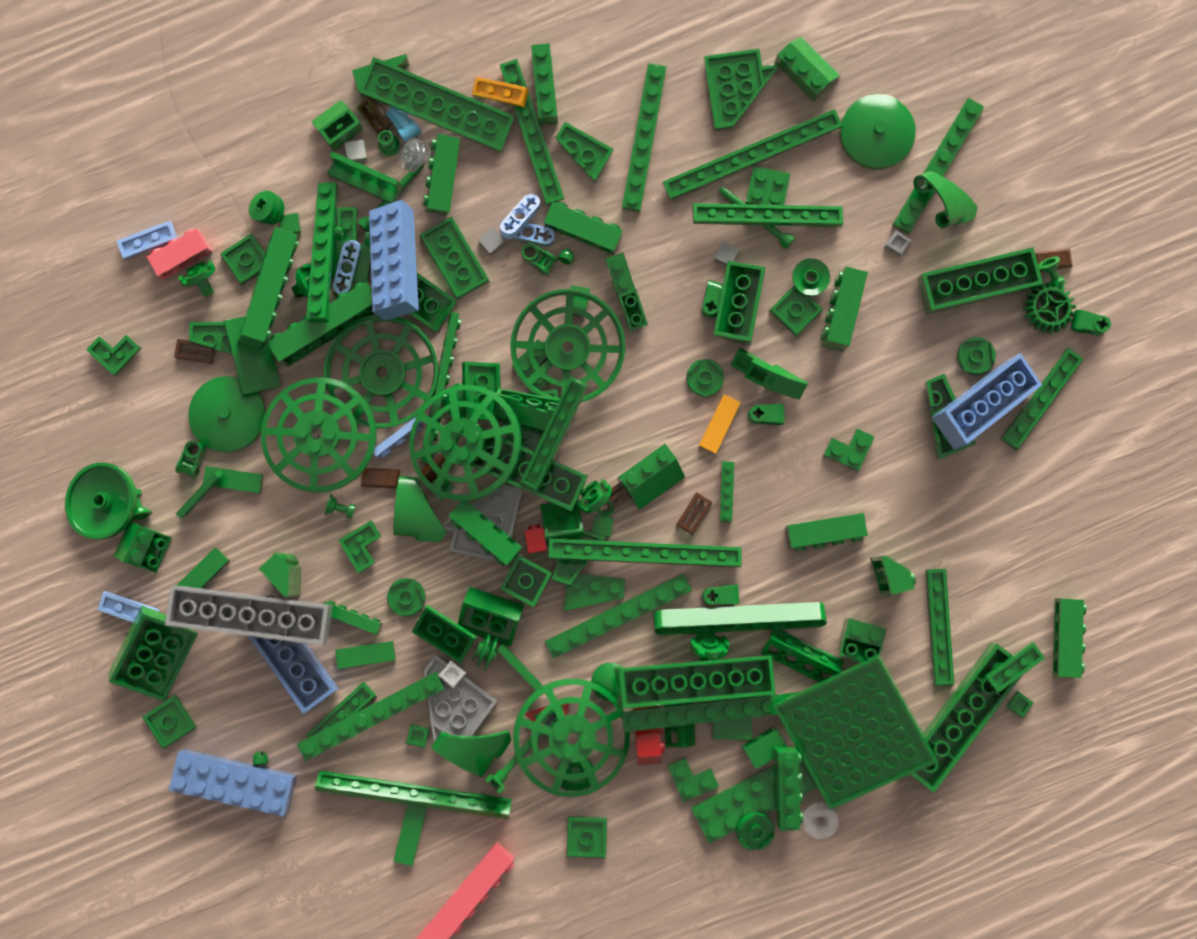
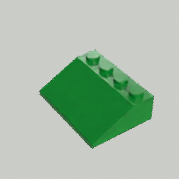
M141 606L108 672L109 683L165 701L198 636V632L191 628L165 625V614Z

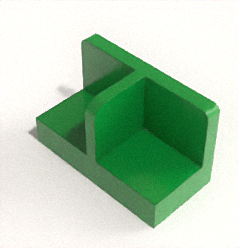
M773 726L741 745V748L750 759L754 768L758 769L774 759V747H784L787 745L778 729Z

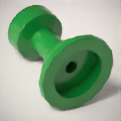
M388 130L380 132L378 135V149L380 153L387 157L396 155L400 150L399 139Z
M1056 256L1045 259L1038 266L1039 270L1049 272L1052 279L1050 281L1052 287L1058 283V288H1060L1066 282L1064 277H1059L1056 271L1060 262V258Z
M136 489L137 504L131 521L142 520L152 515L151 510L141 505L140 497L143 495L141 489Z
M331 493L324 515L332 514L335 510L345 513L346 518L352 519L356 505L351 503L349 506L338 504L337 499Z

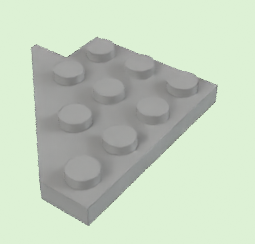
M504 484L491 495L481 498L472 505L512 538L523 489ZM451 518L442 523L446 531L453 532L449 551L496 561L494 560L496 556L492 552L487 554L479 547L481 545L476 539L472 541L465 535L466 530L462 527L458 529L450 523Z
M435 654L424 669V676L426 677L436 671L439 675L448 663ZM465 675L454 688L440 677L445 689L428 697L433 740H436L441 731L454 736H472L498 700Z

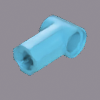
M393 107L388 109L387 116L393 122L398 134L406 144L422 133L414 120H410L405 112Z

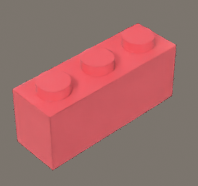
M196 228L186 231L184 236L179 239L170 240L163 248L154 249L147 258L157 276L164 280L212 253V250L202 233Z

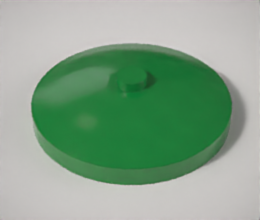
M875 94L860 98L848 108L841 121L843 126L840 128V140L844 151L855 163L868 169L881 170L897 165L908 155L915 141L916 126L912 114L903 103L887 95Z
M222 376L209 380L195 392L189 405L188 419L193 434L203 445L219 452H236L250 446L260 436L266 407L259 392L242 395L237 377Z
M104 462L94 463L80 470L70 482L65 496V512L72 528L78 534L95 540L109 539L122 532L130 523L137 504L136 487L130 475L121 467Z

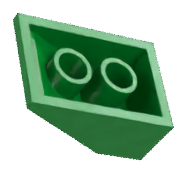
M417 273L419 311L409 313V315L437 332L457 300Z

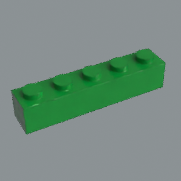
M721 462L719 522H732L734 462Z
M331 600L329 602L325 601L324 604L333 605L332 618L373 634H379L383 624L379 619H371L369 615L364 613L360 615L358 611L354 609L350 611L341 604L340 606L335 605L336 602Z

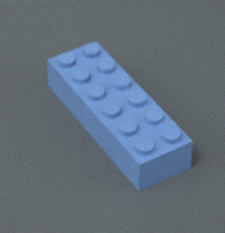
M399 200L369 211L373 313L385 321L419 311L414 210L404 201Z
M1020 353L1007 359L932 418L955 450L970 443L1042 386V384Z
M248 636L303 714L309 712L339 690L307 643Z
M183 749L178 751L169 790L285 816L289 813L297 774Z

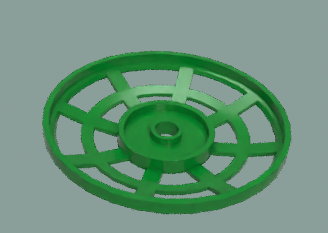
M558 289L537 297L520 313L511 334V358L519 378L527 388L538 396L557 400L560 398L545 394L537 389L533 383L542 377L551 384L561 386L563 393L570 378V370L581 367L587 376L579 380L586 383L592 379L599 386L597 390L583 397L582 402H585L600 395L615 381L624 361L625 336L618 317L603 300L582 290ZM566 295V307L553 309L544 315L536 307L539 303L549 298ZM574 296L588 299L599 305L603 310L594 317L585 310L573 307ZM531 312L538 321L531 329L528 341H517L519 328L526 315ZM565 313V324L554 327L548 320L554 315ZM573 313L585 317L590 322L582 329L573 325ZM607 316L611 318L617 330L619 345H607L606 334L600 324ZM543 325L549 332L546 341L534 342L536 332ZM595 327L600 335L602 345L590 344L587 334ZM567 341L573 344V350L569 353L564 352L562 349V344ZM516 348L528 349L530 362L535 369V372L529 378H526L522 372ZM533 349L545 350L548 360L541 367H539L535 359ZM590 352H601L598 364L592 369L586 362ZM607 353H619L615 369L605 382L598 375V372L605 363ZM553 365L563 369L562 381L550 377L546 372Z
M371 315L355 320L337 334L326 353L323 370L324 378L331 379V364L335 352L338 351L346 356L342 370L343 379L338 381L350 387L351 385L362 383L368 390L364 399L370 406L371 411L389 412L391 422L376 423L378 429L397 427L414 419L435 393L439 376V366L435 350L427 336L417 326L403 318L397 317L385 321L378 315ZM373 322H392L400 324L404 328L400 336L389 333L376 334ZM366 325L369 336L359 340L350 350L340 344L353 330ZM410 331H413L422 339L429 350V356L419 358L416 350L406 341ZM387 339L396 343L392 351L381 350L378 340ZM371 342L373 352L369 353L365 358L356 354L363 345ZM403 346L411 353L414 361L403 363L399 358L398 354ZM351 360L360 364L359 376L349 378V366ZM433 363V381L431 389L427 394L419 389L422 380V366ZM380 368H386L388 371L384 378H380L377 375ZM416 368V381L414 386L404 380L406 371ZM326 383L328 395L337 398L333 389L341 387ZM400 388L409 392L408 396L402 401L394 403L393 393ZM374 395L385 396L387 406L378 407L369 403ZM414 396L424 400L421 406L412 414L398 420L397 409L406 405ZM358 404L353 413L356 423L369 427L368 421L360 419L364 409L361 404Z
M324 377L300 380L281 391L269 405L261 427L262 450L272 471L288 485L313 493L338 490L357 479L370 463L377 441L375 418L365 399L347 384ZM318 383L316 394L306 395L295 401L288 395V392L299 386ZM326 383L341 387L354 396V398L344 404L337 398L324 394ZM282 399L288 407L281 415L277 428H267V422L272 410L278 401ZM315 400L314 411L304 414L298 407L301 403ZM323 401L332 402L339 406L340 409L330 415L322 411ZM358 404H361L365 411L370 434L358 433L356 420L350 411ZM292 411L298 418L294 428H283L286 418ZM345 414L350 422L351 432L341 431L337 422ZM315 429L322 431V436L319 439L312 437V432ZM266 435L277 436L278 448L284 457L277 465L274 464L268 452ZM282 436H293L296 447L289 453H287L284 447ZM340 439L351 440L347 451L341 456L335 450ZM357 440L369 441L363 460L354 470L347 461L354 452ZM301 452L311 456L310 468L298 464L294 459ZM330 455L336 462L328 467L318 468L319 457ZM290 464L295 469L310 474V486L291 480L282 471ZM341 467L348 475L343 480L334 484L318 486V474L330 473Z
M475 385L454 386L433 396L417 414L410 433V458L420 480L434 493L455 501L479 500L500 489L513 474L521 454L522 436L521 428L513 409L498 394ZM472 390L487 396L480 405L469 401L458 402L457 391ZM449 394V405L440 409L432 418L424 414L428 407L437 399ZM493 400L498 402L505 410L511 425L499 427L496 418L487 410ZM459 407L476 409L470 419L460 418ZM451 410L452 421L445 426L437 422L444 413ZM483 414L488 418L493 429L483 431L480 425L477 424ZM421 420L428 425L424 434V449L415 452V434ZM433 428L440 433L439 444L429 447V437ZM513 433V452L507 465L498 459L502 446V435ZM461 437H465L467 440L466 445L463 447L458 445V440ZM495 437L494 451L490 455L484 451L486 439ZM441 452L446 459L441 469L435 464L431 454ZM426 456L430 467L438 474L434 485L422 474L417 464V459ZM479 458L488 462L481 470L473 474L472 463ZM453 464L463 466L464 477L448 474ZM493 466L503 471L500 478L492 485L478 491L475 480L488 473ZM445 479L456 483L467 482L471 494H451L442 491L441 488Z
M566 678L545 684L525 701L515 720L513 746L519 766L533 784L553 795L579 797L600 790L618 774L628 754L630 731L624 732L623 750L612 747L613 730L611 722L619 717L622 720L621 711L624 710L618 709L617 699L609 691L588 680ZM564 685L584 686L581 698L565 697L557 700L552 689ZM594 689L607 697L616 710L606 715L598 705L589 701L591 690ZM545 693L550 704L540 712L535 722L524 719L525 713L531 704ZM578 703L579 707L576 714L565 715L560 705ZM587 706L596 711L602 719L591 724L584 718ZM551 710H554L558 720L554 722L552 727L541 725L544 717ZM521 726L532 730L531 745L534 754L524 759L519 745ZM604 726L607 730V745L596 742L595 731ZM538 732L549 735L550 746L539 751L537 744ZM570 733H575L578 736V740L574 744L567 742V736ZM593 750L603 752L604 754L600 761L591 768L587 757ZM555 754L561 760L558 771L551 768L544 761V758ZM609 755L620 757L613 772L599 783L594 773L605 764ZM538 761L545 771L555 776L552 788L539 781L529 771L527 766ZM580 762L585 771L578 774H565L569 763ZM588 777L592 786L581 791L560 790L563 779L579 780Z

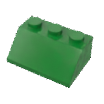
M802 37L791 41L777 54L774 62L813 102L840 77Z
M663 444L618 476L617 481L621 484L627 495H629L638 510H640L684 479L685 475L676 457L668 446Z
M275 552L258 569L284 597L298 598L300 596L301 567L298 565L300 561L293 554Z
M886 555L871 558L880 595H893L915 589L916 579L908 568Z
M469 587L462 604L458 625L470 633L482 637L490 634V640L496 637L498 639L497 642L512 646L525 605Z
M428 605L425 606L412 630V633L460 664L477 639V636Z

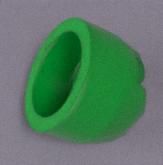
M570 249L562 250L558 260L563 264L571 265L574 260L573 251H570Z
M257 751L253 755V765L269 764L266 752L261 751L260 754Z

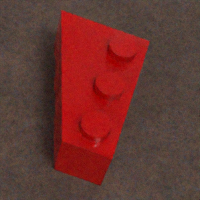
M661 705L634 707L633 710L661 707ZM663 728L635 731L638 766L661 764V754L665 753L664 741L660 742L659 734H663Z

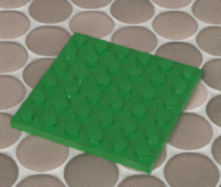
M880 655L786 698L773 706L830 810L937 763L932 749Z

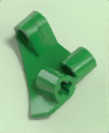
M931 171L914 178L913 185L918 192L936 191L944 204L945 210L938 212L935 217L938 227L944 229L951 225L968 222L976 217L978 206L953 182Z
M399 476L395 499L393 535L414 537L418 541L440 542L447 535V532L427 501L418 478Z
M508 730L484 736H454L441 731L431 748L461 769L483 777L494 759H498L503 755L512 739Z

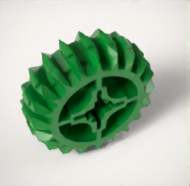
M1047 282L1045 286L1042 284L1038 288H1033L1032 293L1026 295L1028 299L1024 301V304L1027 307L1023 308V311L1028 312L1024 318L1031 319L1028 325L1034 323V330L1041 327V333H1045L1047 330L1049 334H1052L1054 331L1058 333L1061 331V328H1067V323L1070 324L1073 321L1071 317L1076 314L1072 311L1076 308V305L1071 304L1075 298L1069 299L1068 297L1071 291L1065 293V286L1058 289V283L1052 287L1050 282ZM1051 295L1055 296L1059 301L1054 300ZM1040 296L1041 307L1036 309V302ZM1047 306H1048V307H1049V306H1051V307L1056 306V307H1054L1052 310H1048V309L1043 310V309H1045ZM1060 307H1062L1063 312H1062V316H1061V318H1060V320H1059V319H1058V316H1059V314H1058V309H1059ZM1040 315L1045 316L1048 321L1042 319Z

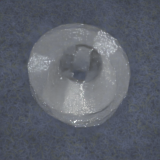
M418 138L409 139L400 150L399 166L408 172L418 170L421 165H424L429 160V145Z
M815 802L807 806L803 812L802 825L811 837L824 840L836 833L839 819L833 809L830 810L828 805L823 802ZM820 817L824 821L823 824L820 825L816 819Z

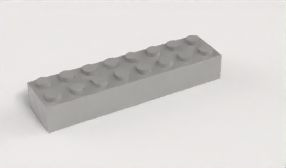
M171 585L165 625L326 645L328 643L333 605Z

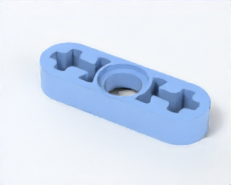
M530 194L525 196L501 222L500 234L506 239L514 238L538 212L540 200L536 195ZM523 214L525 218L519 220L515 218V215Z
M527 223L519 232L520 235L512 238L542 246H550L555 241V234L548 227ZM525 228L533 230L531 237L523 236L522 233ZM536 230H539V235L549 233L551 239L548 238L547 241H544L543 237L538 236V240H536Z
M355 240L345 242L342 247L333 283V289L337 294L348 293L352 288L361 252V246ZM352 244L356 249V252L351 254V258H355L354 261L349 258L344 259V256H349L350 250L347 247ZM344 262H349L352 265L350 273L343 271L342 264ZM340 274L343 276H350V279H345L344 285H346L347 288H344L343 290H340L341 287L338 286V283H341L343 281V277H340Z

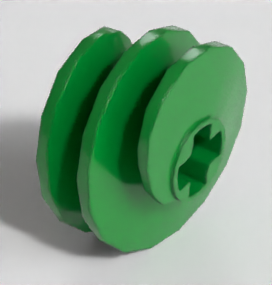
M272 191L259 192L250 202V217L260 224H277L284 215V201Z
M487 634L478 644L471 659L473 661L479 656L476 667H479L485 659L483 671L492 663L498 651L495 649L498 639L495 637L489 643L490 634Z

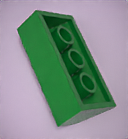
M733 261L727 262L714 336L733 343L751 346L766 267Z

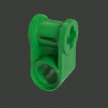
M528 243L522 248L523 261L542 274L549 276V271L553 264L558 262V258L532 243ZM527 250H533L535 252V256L529 258L525 255V252Z
M708 281L701 309L702 315L707 319H713L717 316L723 288L721 283ZM709 305L713 306L712 311H708Z
M1074 310L1076 314L1073 316L1070 330L1100 336L1110 329L1111 321L1104 315L1094 314L1085 310Z
M784 404L755 405L749 410L747 418L752 424L783 425L785 424ZM755 411H757L758 414H761V416L758 419L756 415H753Z
M196 441L186 443L177 462L175 472L187 474L192 479H195L200 472L201 464L206 454L205 445ZM197 445L198 453L193 455L192 448Z
M735 584L706 588L702 592V600L710 605L740 604L739 586ZM711 590L713 594H716V598H713L712 602L710 598H707Z

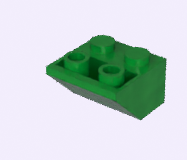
M339 100L311 121L333 151L364 130L360 121L342 100Z
M130 521L113 556L122 562L157 573L172 537Z
M845 618L840 636L839 656L864 662L880 655L887 628Z

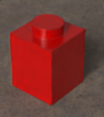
M539 524L528 526V530H524L528 554L548 551L544 527L540 528Z

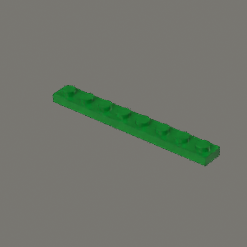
M517 59L499 64L505 83L527 87ZM528 92L525 107L515 105L513 107L546 205H550L552 202L556 203L564 200V195Z
M648 63L622 209L641 211L667 66Z
M969 97L967 98L923 173L931 171L944 176L982 112L983 105ZM914 188L892 225L909 234L934 191L918 192Z
M337 182L318 183L306 315L308 322L328 321L339 187Z
M693 203L692 205L693 224L842 227L844 224L842 206Z
M456 312L449 314L439 362V376L433 396L443 391L445 385L448 386L450 374H447L448 367H452L454 356H451L452 348H456L458 338L455 337L456 330L460 329L461 319H458L459 313ZM446 395L431 404L430 418L440 410L441 404L445 403ZM442 416L437 420L438 423L441 422ZM433 428L429 437V447L433 446V441H437L439 432ZM426 456L420 458L419 462L427 464Z
M683 573L545 642L552 657L555 658L692 591Z
M436 671L297 743V746L304 760L307 761L444 690L445 687Z

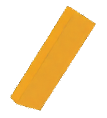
M476 77L471 95L525 107L529 89L527 87Z
M725 394L723 395L699 444L700 447L714 454L717 453L741 402Z

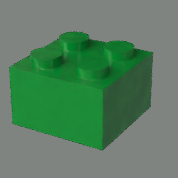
M517 555L500 590L535 607L553 573Z

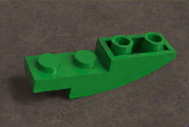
M624 253L606 258L605 261L611 276L610 278L629 330L633 331L647 326L648 323Z
M742 348L738 349L731 363V366L745 374L744 377L773 392L800 400L809 384L776 364L772 366Z

